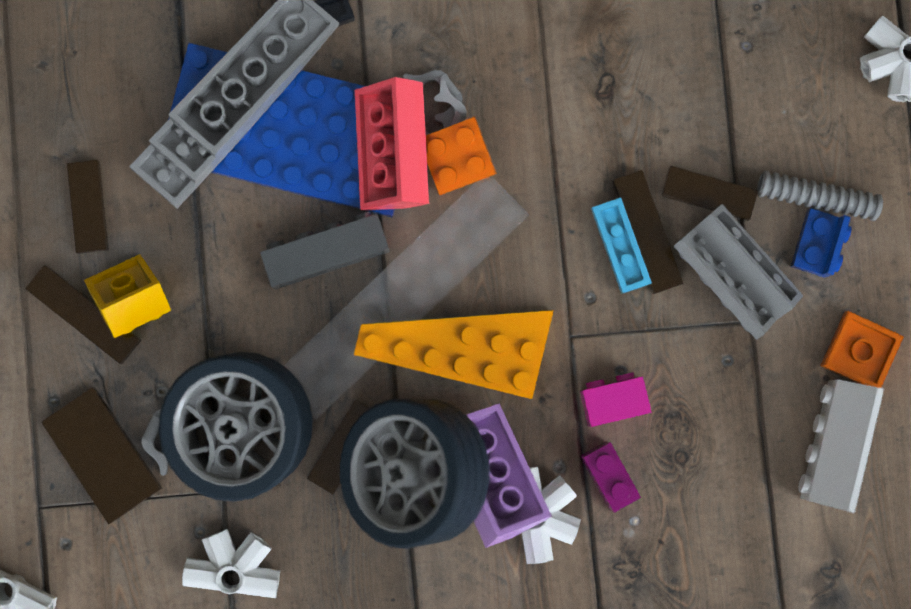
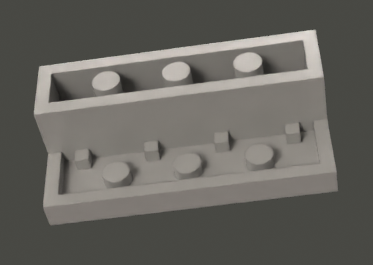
M723 204L717 207L674 245L681 258L692 266L699 274L701 281L714 291L720 298L723 306L737 317L742 327L751 333L756 340L763 336L776 320L793 309L803 297V294Z

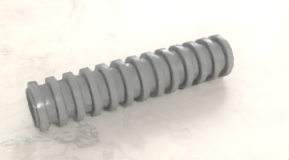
M766 170L761 174L757 186L758 196L761 198L765 195L771 200L776 197L777 201L780 202L783 199L787 203L795 201V204L799 206L804 203L805 207H811V205L815 209L823 207L824 211L832 209L833 213L841 211L843 215H848V213L852 217L860 215L861 219L869 217L871 221H875L880 216L883 208L881 194H876L875 196L871 192L863 194L862 190L854 192L852 188L847 190L843 186L835 188V185L830 184L826 186L824 182H820L818 185L814 180L807 182V179L802 178L799 181L795 176L791 177V179L786 174L780 177L778 173L774 172L771 175Z

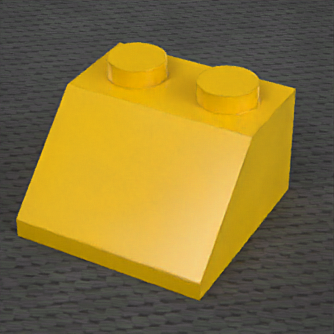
M141 254L84 280L114 338L130 333L135 328L149 321L157 320L162 315L171 311L159 281Z

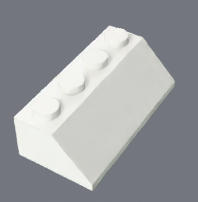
M828 380V384L823 386L820 394V402L823 403L821 413L817 414L813 423V432H816L814 442L809 445L806 452V462H809L806 474L801 476L799 481L800 499L855 513L884 391L883 388L842 380Z

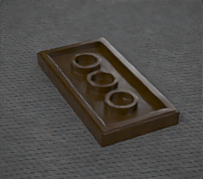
M92 387L41 422L108 524L113 523L162 489L95 387Z

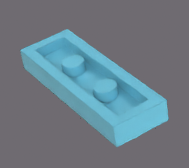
M618 198L592 207L591 210L621 294L652 284L622 199Z

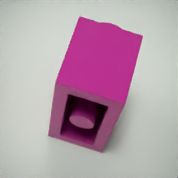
M634 372L615 376L617 382L605 385L604 379L586 383L587 389L581 390L580 395L588 427L652 413L643 376L635 378Z

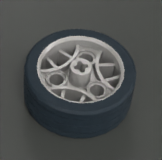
M235 352L205 359L189 367L175 380L167 392L160 410L158 432L164 456L170 468L184 484L195 492L214 500L235 502L252 499L271 490L296 470L305 457L311 441L313 418L309 399L301 383L290 370L276 360L258 353ZM230 376L227 386H224L218 378ZM240 378L251 381L250 398L235 393ZM262 389L269 397L261 398ZM210 397L216 398L219 402L217 412H214L209 407ZM262 408L267 409L271 413L272 419L270 424L264 423L261 420L260 411ZM195 417L199 420V422L194 423ZM204 427L208 437V445H200L196 436V428ZM281 431L280 441L275 437L274 432ZM262 439L275 453L270 462L254 452ZM227 448L235 453V463H231L226 459L225 451ZM250 463L258 468L259 471L249 472Z
M390 399L375 404L365 411L351 427L344 442L340 459V484L347 508L363 532L376 542L391 548L408 549L451 540L466 531L477 518L486 500L489 486V460L485 443L477 427L464 412L452 404L438 399ZM425 431L428 432L427 443L422 440ZM432 497L436 503L435 509L429 504Z

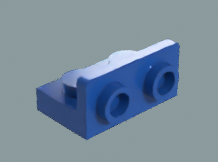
M812 208L808 209L790 267L824 278L838 272L843 262V255L840 254L843 243H847L852 231V226H849L851 217L846 215L837 217Z

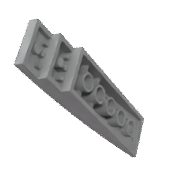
M277 0L168 114L170 119L150 138V145L129 166L131 170L178 209L287 88L336 30L339 22L313 0Z

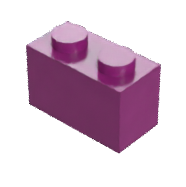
M606 441L580 455L610 511L615 513L641 498L611 442Z

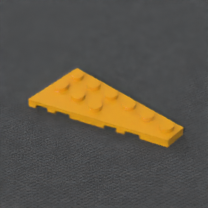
M554 310L360 325L353 355L532 399Z

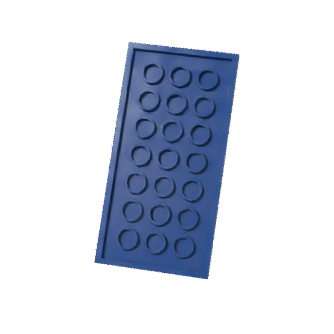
M192 43L188 44L170 112L227 52ZM301 70L211 173L360 210L355 90L365 86ZM395 209L366 211L393 218Z

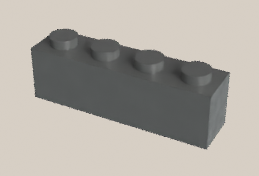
M371 212L361 213L353 217V222L342 225V221L334 222L324 226L325 231L313 234V231H307L296 235L295 241L285 244L284 240H280L266 245L267 250L260 252L271 287L276 290L389 253L390 250L378 214L371 215Z

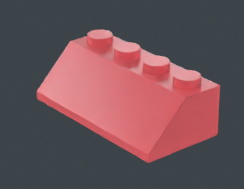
M394 77L356 89L355 109L360 210L405 209L429 204L423 82Z

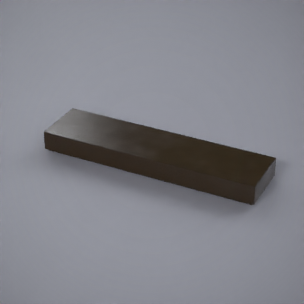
M643 170L614 179L615 190L618 198L622 199L652 284H650L653 294L682 285L681 275Z
M46 265L41 268L25 288L119 364H123L141 342L132 332L114 338L97 305Z

